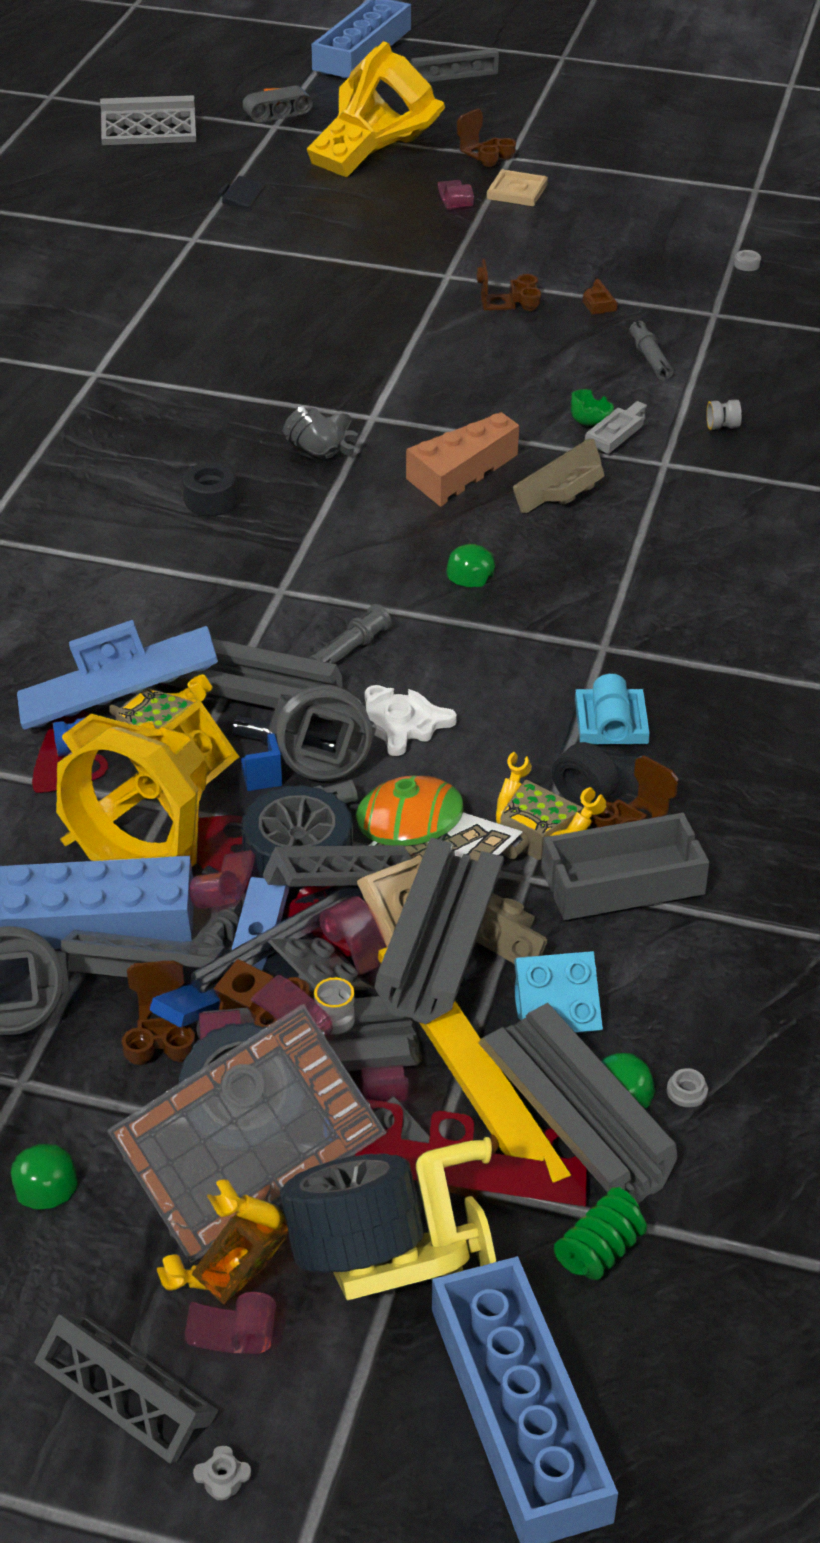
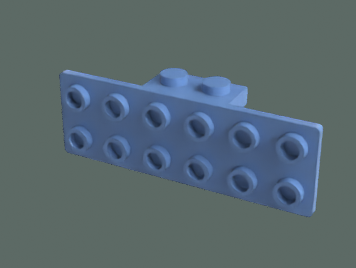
M130 620L69 642V646L79 670L18 691L20 723L24 730L31 727L39 728L51 720L63 716H74L83 709L95 705L108 704L115 698L123 695L140 693L149 686L161 682H172L179 676L193 671H204L218 662L210 631L207 626L144 647L134 621Z

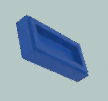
M192 984L154 997L150 1011L181 1028L198 1021L204 1011L219 1010L221 1001L213 988L205 993H199Z

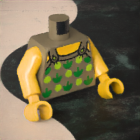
M201 674L191 679L187 684L188 688L180 693H164L146 688L131 700L123 697L115 698L111 702L110 713L116 716L117 721L148 729H159L186 707L199 699L203 701L206 697V692L211 691L213 687L207 677Z
M513 752L507 760L511 775L509 779L505 778L497 801L496 822L523 832L502 853L507 858L515 859L523 852L537 860H542L543 837L587 830L592 823L590 817L592 814L598 815L602 813L606 808V801L602 794H600L594 803H590L595 797V791L589 787L582 792L580 797L583 808L527 779L522 784L519 783L521 777H525L530 773L532 766L528 756H526L524 764L521 767H515L518 756L516 752Z

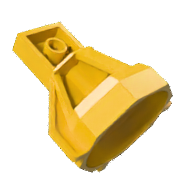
M383 41L353 69L349 78L339 87V115L307 148L311 163L347 178L368 155L399 140L405 143L415 140L440 116L439 114L445 109L444 102L435 99L431 85L405 57L392 53L390 44ZM380 79L400 95L409 109L408 112L403 115L398 114L381 98L376 91Z
M200 699L180 711L159 729H148L90 714L62 735L64 742L71 750L70 754L57 763L56 813L69 830L68 833L60 838L64 846L76 840L92 861L190 856L191 866L193 867L196 864L198 812L202 792L209 782L239 758ZM99 750H108L127 756L138 773L98 801L92 783V765ZM144 798H157L173 820V824L166 842L151 843L132 837L121 830L113 821Z

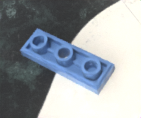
M250 878L232 950L258 936L256 934H261L281 923L289 891L288 885H268L264 878ZM268 957L252 966L262 971Z

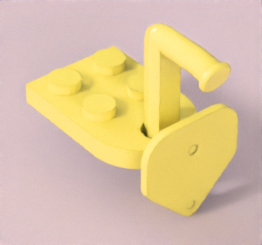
M485 1137L483 1140L467 1141L430 1150L418 1158L416 1171L429 1233H423L422 1239L414 1248L387 1262L347 1272H333L347 1300L463 1271L462 1266L469 1260V1253L476 1252L480 1266L496 1262L487 1218L481 1206L472 1196L465 1197L464 1199L468 1224L455 1226L444 1172L445 1167L469 1161L482 1160L483 1163L488 1164L492 1153V1143L489 1137Z

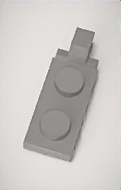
M636 401L627 410L618 407L589 430L585 435V440L594 439L597 449L609 454L641 428L644 424L643 421L646 419L645 409L647 405Z

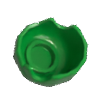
M589 389L572 392L571 415L581 425L594 427L614 411V405L607 401L606 396H603L601 400H596Z
M465 544L459 546L449 556L446 574L449 580L457 585L482 587L485 585L489 575L493 577L496 566L494 556L485 547L480 545Z
M616 1053L601 1060L643 1108H647L650 1105L655 1094V1087L650 1069L644 1061L631 1053Z
M37 1144L25 1149L12 1163V1184L18 1202L24 1206L33 1209L54 1208L68 1201L77 1188L74 1161L67 1151L56 1144Z

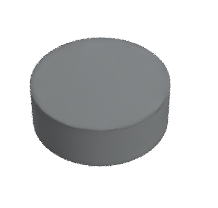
M742 250L735 254L734 265L743 271H754L760 267L761 256L752 250Z

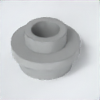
M684 1068L676 1071L667 1083L668 1097L679 1106L695 1107L702 1104L707 1098V1083L702 1074L694 1069Z

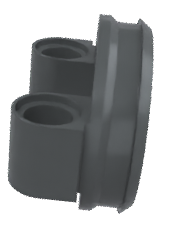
M333 685L311 686L301 690L294 696L280 694L269 725V731L277 736L280 753L288 766L299 775L315 781L337 780L355 771L366 760L377 729L375 723L369 719L368 713L360 700L351 692ZM313 713L343 722L335 745L336 753L302 744Z
M17 926L0 927V960L28 958L32 998L0 1002V1035H16L36 1028L54 1011L61 993L70 991L66 953L55 951L51 944L38 933Z

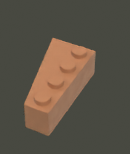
M501 412L407 448L406 479L441 507L448 502L450 495H459L465 491V485L471 481L477 483L484 478L486 471H495L518 455L519 425Z

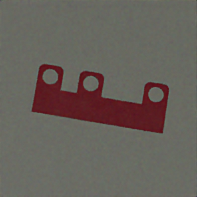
M365 1100L364 1102L370 1111L374 1108L389 1110L394 1116V1124L390 1128L382 1130L379 1135L356 1149L355 1156L380 1153L400 1156L409 1162L413 1180L418 1181L416 1171L418 1158L430 1150L473 1141L474 1121L466 1114L436 1111L431 1116L429 1143L401 1139L403 1109L401 1106L395 1103ZM445 1119H456L464 1125L465 1135L460 1140H447L440 1134L439 1124ZM552 1128L546 1130L544 1134L551 1145L554 1139L559 1137ZM491 1153V1159L488 1164L483 1163L482 1160H476L444 1168L448 1186L586 1207V1167L576 1156L573 1158L560 1157L571 1176L556 1182H552L545 1158L543 1161Z

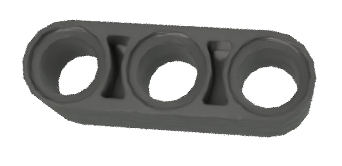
M300 86L252 93L243 100V109L257 123L304 115L313 106L312 98Z

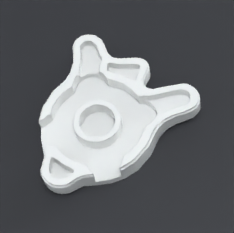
M380 685L370 686L365 691L366 711L369 719L377 727L375 736L386 742L387 752L392 756L403 755L406 752L409 739H418L422 742L429 741L436 729L450 728L456 724L457 714L454 710L437 707L416 691L408 689V695L394 694V688H385Z

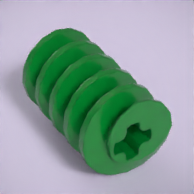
M612 1187L607 1192V1195L603 1196L596 1206H593L586 1213V1216L582 1217L575 1224V1227L570 1228L564 1234V1238H560L554 1244L556 1259L572 1274L577 1276L584 1275L591 1280H599L604 1275V1269H610L615 1264V1258L622 1257L625 1254V1248L633 1246L636 1243V1237H641L646 1233L647 1224L641 1215L638 1203L624 1189Z

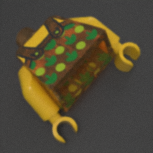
M221 1179L216 1182V1185L222 1194L217 1196L207 1194V1197L219 1216L226 1217L235 1212L236 1214L230 1218L197 1266L194 1265L190 1270H185L180 1256L172 1254L163 1258L164 1267L157 1268V1272L162 1285L167 1290H176L189 1283L190 1288L209 1290L220 1302L225 1304L264 1269L289 1233L284 1214L278 1206L248 1195H243L240 1198L230 1181Z

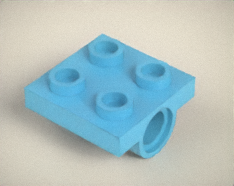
M617 674L600 676L595 680L593 689H576L575 704L580 742L594 745L649 743L650 733L643 689H627L626 681Z
M594 951L521 957L514 960L516 973L515 1003L520 1020L526 1018L525 1016L529 1012L549 1003L575 1033L603 1030Z

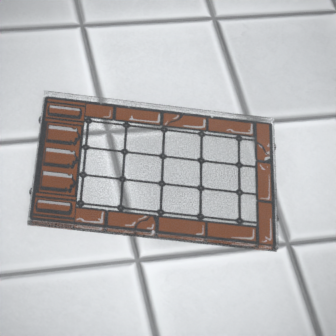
M304 1004L107 1130L123 1155V1161L130 1166L167 1225L170 1236L175 1238L190 1264L209 1252L214 1243V1248L219 1242L222 1243L228 1237L226 1235L223 1238V1236L228 1231L230 1232L234 1226L237 1228L241 1222H237L240 1217H237L236 1212L226 1217L219 1216L209 1201L207 1194L213 1196L222 1194L216 1185L218 1180H229L240 1198L243 1195H248L278 1206L282 1203L280 1196L281 1188L296 1174L316 1165L353 1156L387 1133L372 1111L370 1103L365 1100L325 1038L323 1030L318 1027ZM233 1218L234 1220H232L227 1227L229 1228V1226L233 1222L235 1224L232 1225L228 1231L226 1230L223 1234H221L225 1230V1228H227L226 1225L228 1224V1222ZM245 1219L237 1232L251 1224L252 1221Z

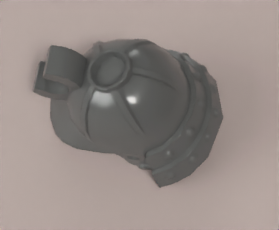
M304 405L297 408L287 418L282 430L287 441L320 459L331 458L339 450L345 455H353L354 445L347 444L346 442L357 443L358 439L357 432L348 430L351 423V416L342 413L324 417L316 408L310 407L306 409Z

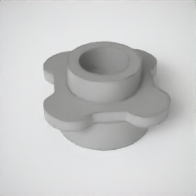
M218 1446L214 1449L213 1456L208 1461L195 1466L193 1474L197 1483H204L206 1491L214 1499L226 1500L239 1491L242 1482L249 1480L251 1468L248 1463L239 1462L233 1456L230 1447ZM220 1470L227 1472L225 1475H218Z

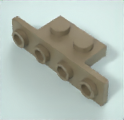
M585 440L514 485L513 490L521 513H528L545 501H558L559 504L569 503L576 499V494L592 489L595 486L594 483L605 476L595 440Z
M493 893L476 942L514 963L516 958L542 956L547 944V938L530 929L535 916L524 911V906L521 903L509 898L503 899Z

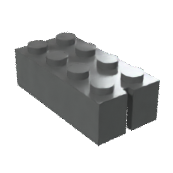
M683 812L543 837L541 870L551 892L554 891L553 897L563 920L703 895L706 891L710 862L699 841L694 840L695 833Z

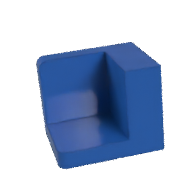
M275 733L267 734L268 752L249 754L241 758V769L247 791L282 786L281 754Z

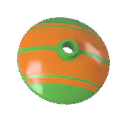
M422 775L404 776L384 782L371 790L360 802L356 818L360 831L372 841L384 845H417L428 842L430 838H439L454 828L462 817L463 801L459 791L441 779Z

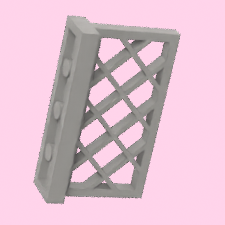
M194 95L100 99L102 145L196 142ZM171 123L177 125L174 128L168 127ZM125 124H126L127 126H129V128L126 129V130H123L122 128H120V127L124 126ZM147 124H150V125H152L153 127L150 128V129H147V128H145L144 126H146ZM160 130L163 131V132H165V134H156V133L159 132ZM186 130L190 133L181 134L179 132ZM136 131L142 133L141 135H132ZM113 132L118 134L117 136H108Z

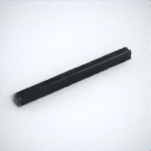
M346 885L199 968L191 974L192 986L199 993H205L217 985L237 959L252 966L275 953L276 950L269 943L270 939H299L362 903L365 899L359 886Z

